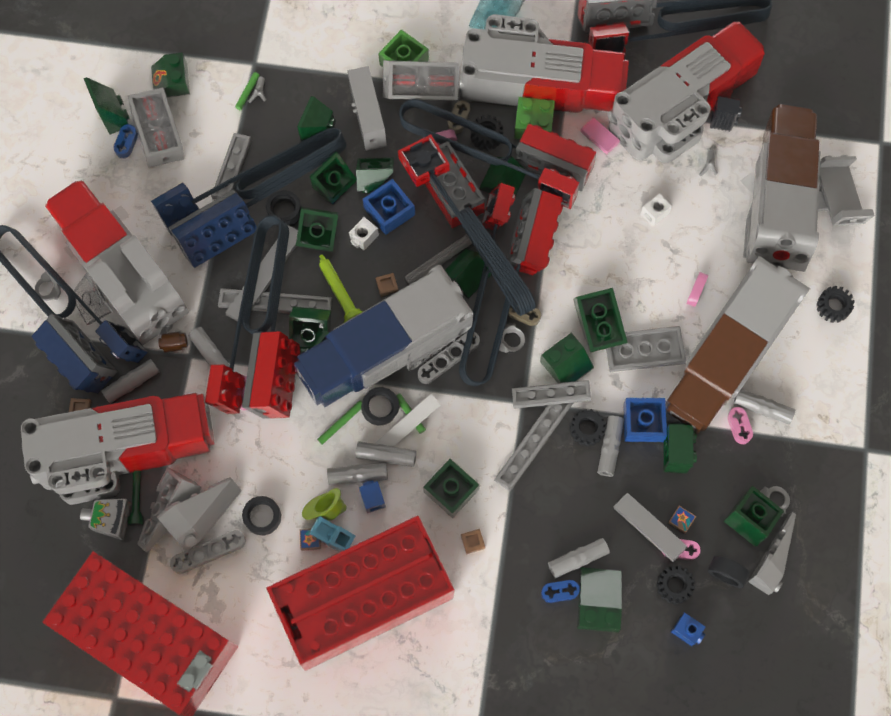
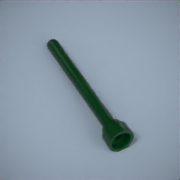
M141 471L133 472L132 512L127 517L128 526L135 523L144 524V517L140 512Z

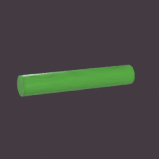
M253 72L235 105L237 110H242L260 77L258 73Z
M401 393L397 394L399 405L407 415L412 409ZM422 423L416 427L420 434L426 430Z

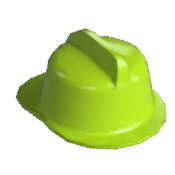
M334 488L327 493L313 498L303 508L302 517L306 520L315 519L319 516L328 521L335 519L347 510V506L340 497L341 490Z

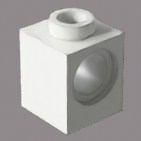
M659 193L643 206L641 215L654 227L669 215L672 208L671 203ZM654 207L660 208L661 211H656Z
M363 217L349 232L350 242L356 248L360 247L362 250H365L379 236L378 228ZM361 233L367 234L365 237H359Z

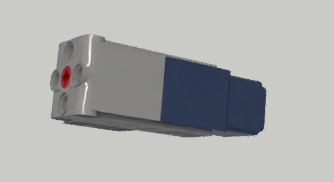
M437 265L428 271L427 275L336 327L326 336V340L298 355V361L294 363L297 375L315 404L318 406L322 403L325 408L352 391L359 392L364 388L371 387L404 366L410 371L432 359L455 342V338L464 334L472 327L473 311L464 300L458 284L455 281L452 282L441 265Z

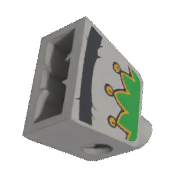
M127 499L95 500L92 509L82 508L80 519L90 521L89 528L95 532L124 540L131 503Z

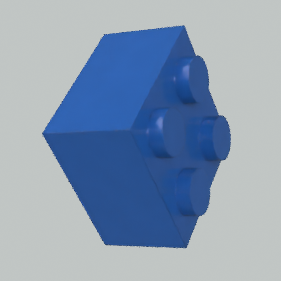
M393 179L363 198L364 209L385 235L415 216L414 204Z
M626 398L623 404L624 441L664 442L667 437L665 398Z

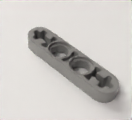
M474 332L473 338H475V344L471 343L469 354L473 352L479 346L480 337L476 332ZM467 333L419 368L418 379L421 383L429 384L461 361ZM456 347L462 351L461 355L457 357L451 354V350ZM438 359H444L446 360L447 365L443 368H439L436 365V361ZM430 365H433L434 370L430 372V378H423V371L429 372L432 368Z
M237 530L226 533L193 547L188 552L184 551L173 556L170 561V567L179 574L188 572L243 548L246 542L245 536ZM233 536L241 537L238 545L230 543L228 544L230 548L227 549V545L223 540L226 539L227 542H231L234 540ZM215 543H221L223 545V549L220 553H214L212 551V547ZM203 551L204 558L201 561H195L193 558L195 552ZM189 555V559L193 563L192 565H190L189 562H186L182 564L183 568L181 569L179 567H175V565L178 564L177 560L180 559L182 562L188 560L186 556Z

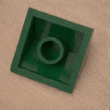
M337 152L310 175L312 188L331 204L357 181L355 175Z
M512 156L507 161L508 163L525 169ZM490 164L479 190L490 193L500 183L515 187L514 194L517 195L526 174L503 164Z
M465 249L445 269V272L452 282L455 281L461 291L464 292L463 295L469 299L479 288L485 263L478 252Z

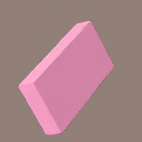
M594 117L581 128V133L605 154H608L620 142L616 136Z

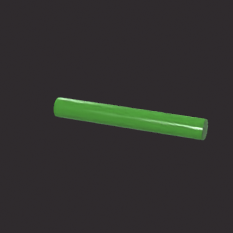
M359 400L317 439L318 442L323 445L361 410L362 402Z

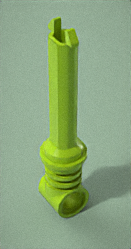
M323 254L320 255L319 267L345 313L343 322L345 323L364 311L355 308L329 259H325Z

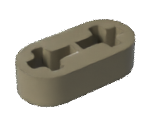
M458 101L451 113L468 120L470 105L466 101ZM465 108V110L462 111V114L459 115V110ZM448 121V130H454L455 134L463 131V126L457 125L455 128L453 127L455 123Z
M510 305L508 313L510 318L529 326H535L540 322L541 312L539 309L535 308L519 316L516 312H512L511 308L513 307ZM532 313H535V317H536V318H533V320H530V319H529V315H532Z

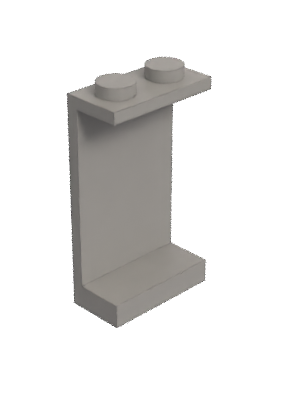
M825 156L820 161L819 181L833 226L865 224L875 216L873 209H862L849 168L857 160L856 156Z

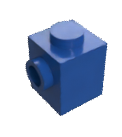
M683 613L671 633L690 646H693L695 643L700 644L704 638L705 633L703 631L705 626L688 614Z

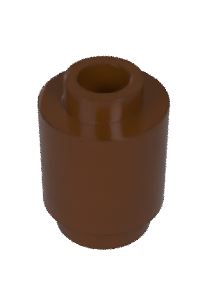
M185 332L165 333L158 339L159 348L163 349L165 353L180 351L188 347Z

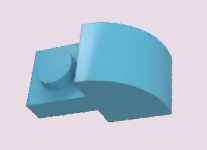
M321 516L317 517L309 532V535L339 552L350 548L356 536Z

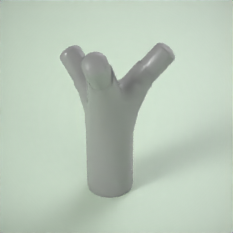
M258 78L254 93L248 100L249 103L257 96L266 101L263 93L265 78Z
M715 150L708 151L707 162L699 174L700 176H703L708 169H711L714 175L718 174L714 164Z

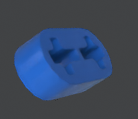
M124 125L119 131L113 147L119 158H127L132 153L138 138L137 130L133 125ZM130 131H132V134H129L128 137H127V136H126V133H129ZM125 146L126 150H122V152H120L119 149H123V147Z
M573 580L548 583L543 587L541 596L548 603L572 600L578 596L580 587ZM568 585L576 589L573 595H570L569 592L562 593V590L567 589ZM548 588H551L552 591L559 590V593L554 594L553 598L545 595Z

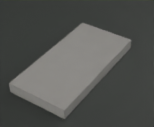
M680 326L625 332L628 343L606 349L610 372L686 364Z

